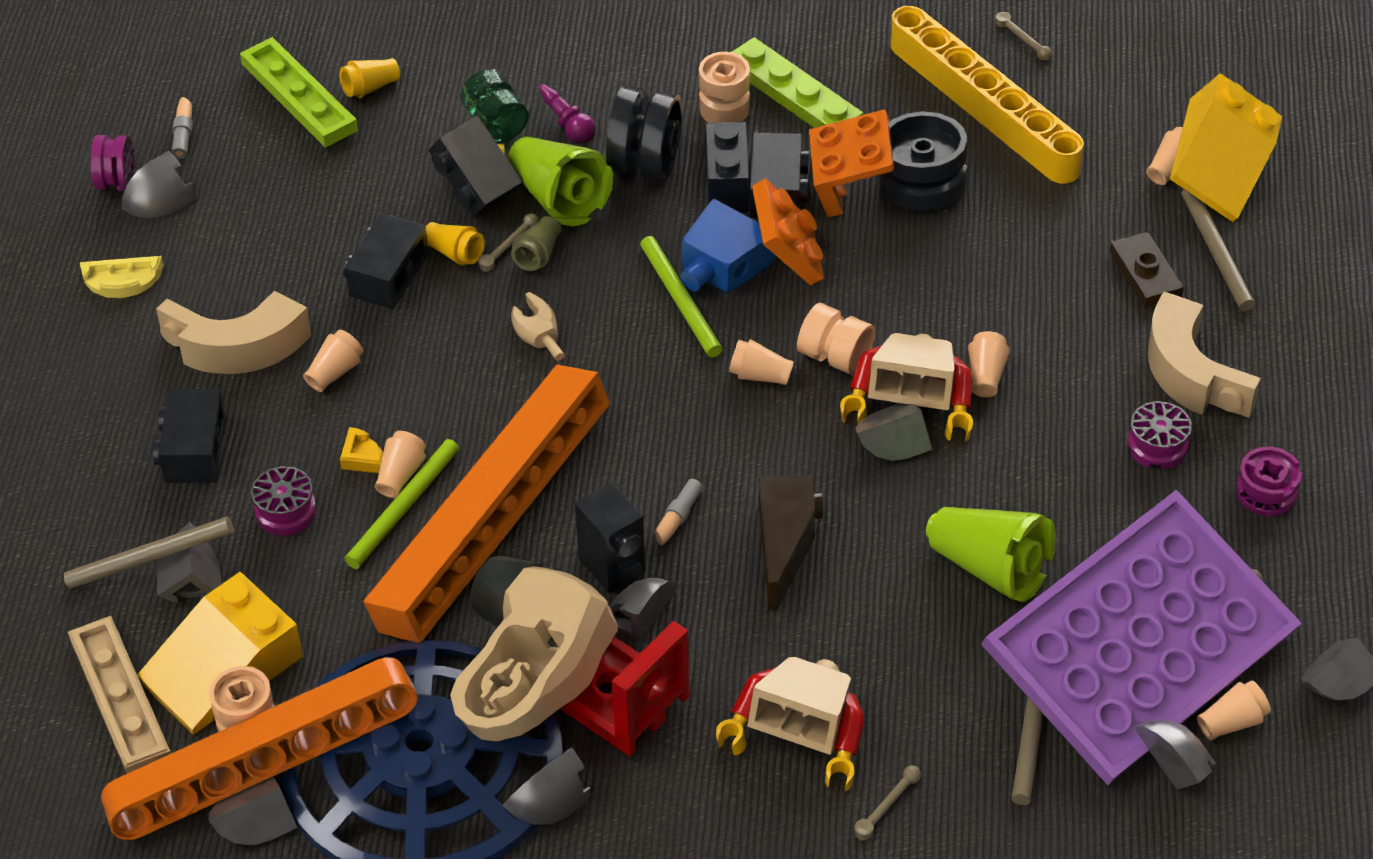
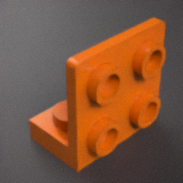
M886 110L809 129L814 187L828 218L843 214L842 197L847 196L846 183L894 170L889 118Z

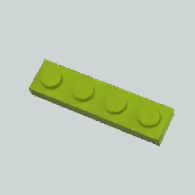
M273 37L240 53L242 65L325 148L358 131L357 119Z
M755 37L732 51V53L742 56L748 62L750 67V83L813 128L863 115V112Z

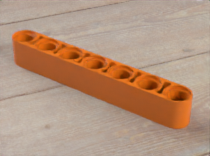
M385 657L114 779L105 786L101 794L102 804L111 832L122 840L140 838L404 717L413 710L418 699L417 692L404 666L395 658Z

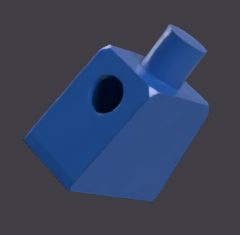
M713 199L683 238L682 266L684 270L680 273V279L685 287L691 291H698L707 282L724 292H731L770 266L775 261L776 255L763 245L758 222Z

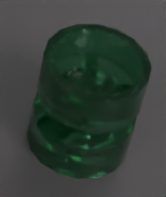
M495 69L477 72L463 85L460 93L462 104L472 118L478 115L496 143L512 140L526 127L529 119L528 110L501 72Z

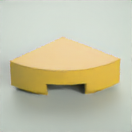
M349 427L340 457L341 469L379 473L383 456L381 447L369 438V434L365 431Z

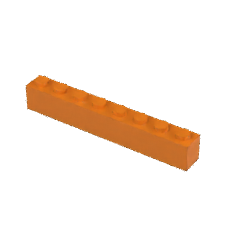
M556 365L364 599L363 603L378 633L419 644L424 640L610 405L598 372L563 365Z

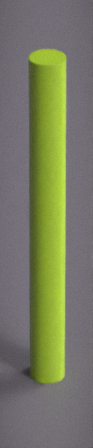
M653 236L645 237L640 243L641 248L708 357L718 356L723 350L721 344Z
M446 439L349 551L344 559L350 567L358 569L447 466L459 451V446L451 439Z

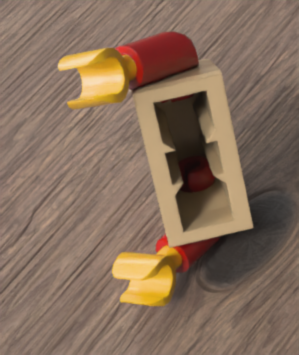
M894 333L889 336L883 345L872 348L860 356L850 385V390L853 393L844 397L840 404L843 423L846 422L847 415L852 411H858V424L867 417L864 398L868 396L871 399L914 404L916 406L942 410L952 408L954 412L949 415L945 430L947 440H951L953 427H961L966 431L965 442L970 439L973 418L967 413V410L971 408L972 372L958 356H953L951 342L933 339L927 334L913 336Z
M788 657L776 668L751 675L731 710L734 714L733 718L722 721L716 728L719 748L723 746L724 741L728 737L736 736L732 743L733 754H741L747 745L743 728L748 721L747 727L829 755L832 754L834 749V751L838 752L837 757L830 760L826 766L825 783L829 787L831 775L836 772H842L847 776L845 791H848L852 787L854 779V765L850 760L851 756L857 755L864 726V714L857 696L849 692L851 678L847 674L840 672L837 665L830 660L823 659L812 663L797 657Z

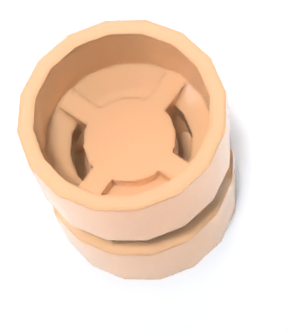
M717 52L705 57L701 61L699 66V109L701 116L707 122H742L748 116L750 110V67L742 56L732 52Z
M817 303L809 311L801 326L797 340L798 352L820 362L828 358L830 366L854 375L860 356L872 349L875 339V326L853 316L844 320V317L841 316V311L823 303Z
M238 666L227 669L215 678L209 690L218 732L274 707L269 680L263 672L254 667Z

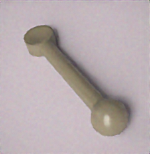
M999 12L996 15V25L1010 29L1037 51L1039 59L1045 61L1051 58V48L1046 45L1041 46L1011 21L1009 13Z
M532 213L527 214L524 217L523 224L490 255L485 254L478 259L479 268L484 272L493 270L495 268V260L512 245L513 240L539 222L538 216Z
M907 766L903 771L901 781L867 819H861L856 822L855 836L858 839H870L873 836L874 825L910 784H915L920 780L921 771L917 766Z

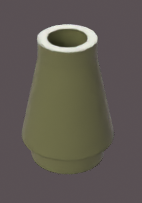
M545 216L537 224L517 236L513 240L511 251L512 259L516 265L526 271H534L546 266L556 239L561 233L559 222L552 217Z

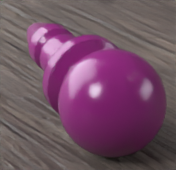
M544 84L540 85L539 90L544 101L560 117L557 124L560 127H565L568 139L576 143L590 141L596 133L594 120L589 115L580 113L578 105L570 108V105L562 97H559V93Z

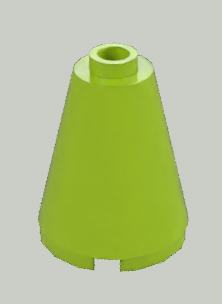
M534 137L520 138L511 147L508 161L523 181L522 184L547 213L560 224L571 227L586 224L591 220L588 216L596 208L602 210L608 201L613 186V171L607 165L604 159L606 157L602 153L586 147Z
M943 507L929 518L926 526V536L929 538V545L932 549L1009 599L1025 602L1033 597L1042 586L1047 576L1040 573L1044 559L1052 561L1055 553L1056 532L1054 523L1051 519L1045 518L1040 513Z

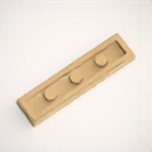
M108 616L68 631L71 644L126 774L171 754L112 617Z

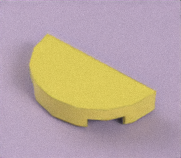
M162 256L80 262L84 283L92 292L107 298H126L144 292L151 288L160 278L164 266Z

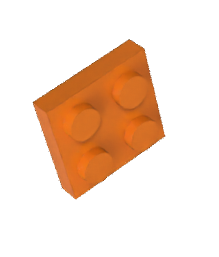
M766 178L754 184L752 188L763 245L810 286L824 278L821 265L823 253L816 241L815 231L817 230V224L811 213L806 209H799L783 188L777 189Z

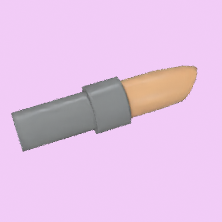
M182 97L179 101L172 127L173 144L171 153L177 159H183L187 156L189 137L192 134V104L185 97Z
M689 479L678 497L665 510V516L655 530L656 538L661 546L671 538L677 528L689 516L691 507L703 491V485L698 480Z

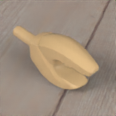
M531 292L526 293V302L533 310L534 316H524L522 311L514 306L511 312L514 330L527 344L539 349L546 346L556 361L562 360L565 355L556 343L558 337L557 320L552 308Z

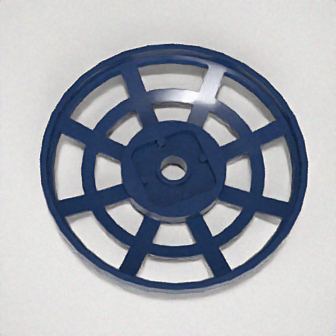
M424 640L420 644L404 642L375 649L348 661L328 674L316 687L378 659L417 655L415 666L404 667L409 678H414L413 686L418 698L416 706L404 717L310 759L321 758L326 782L334 796L339 800L320 822L310 813L299 793L294 775V767L281 773V783L285 799L299 830L317 850L330 859H400L364 852L334 836L352 814L378 827L395 831H406L405 859H500L519 846L539 824L534 825L514 818L496 797L503 791L511 779L517 764L518 754L546 758V765L563 754L561 731L555 713L544 720L547 740L516 736L497 742L482 740L473 734L455 715L451 700L432 695L433 677L456 681V678L463 671L435 665L436 654L455 655L473 660L482 651V648L451 641ZM416 740H427L432 743V746L424 752H413L408 749L409 745ZM477 750L503 752L498 769L490 781L483 786L470 773L476 761ZM363 752L368 773L350 789L339 773L335 755ZM381 787L391 794L407 798L406 815L381 810L365 801ZM455 787L468 798L467 801L450 809L426 814V798L441 795ZM480 811L499 830L498 833L488 840L466 850L442 857L425 858V831L456 825L473 817Z

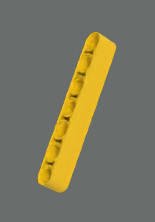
M903 6L893 12L891 49L897 56L1048 179L1056 183L1067 184L1079 178L1084 142L1078 133L920 8Z

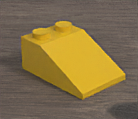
M1221 73L1218 74L1190 98L1170 180L1234 222L1238 219L1276 145L1282 116L1271 106L1264 104L1248 93L1238 83H1234Z
M239 572L200 600L137 676L140 683L179 722L195 735L215 720L209 690L212 682L220 673L238 666L254 667L263 672L270 681L303 657L297 624L245 575Z

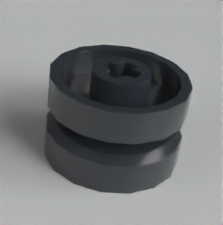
M622 86L613 103L606 138V163L612 168L613 172L632 174L639 166L643 177L667 180L673 168L679 146L682 126L681 96L657 91L649 101L645 89Z
M934 112L907 113L892 119L889 122L894 170L879 175L882 194L891 203L908 210H936L955 203L964 194L967 185L966 158L968 139L965 129L955 119Z

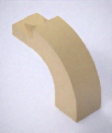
M276 291L269 295L252 312L229 320H213L202 317L169 299H166L156 308L161 335L171 345L180 346L183 364L209 373L240 374L269 367L293 354L312 336L307 307Z
M1163 292L1154 310L1148 343V362L1151 372L1160 387L1176 402L1198 414L1203 415L1208 404H1211L1228 412L1249 418L1256 404L1261 378L1216 363L1203 355L1194 343L1199 333L1203 305Z

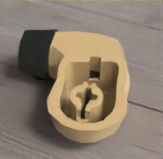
M505 556L489 558L475 575L471 588V604L475 613L496 626L497 629L493 632L482 651L456 678L450 694L455 715L480 739L497 742L523 735L575 699L590 685L602 655L618 631V624L606 599L593 586L569 573L545 568L539 563Z

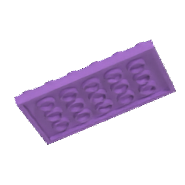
M1175 490L986 636L981 645L1102 780L1109 785L1149 752V749L1133 727L1148 720H1171L1182 725L1295 632L1302 623L1188 501Z

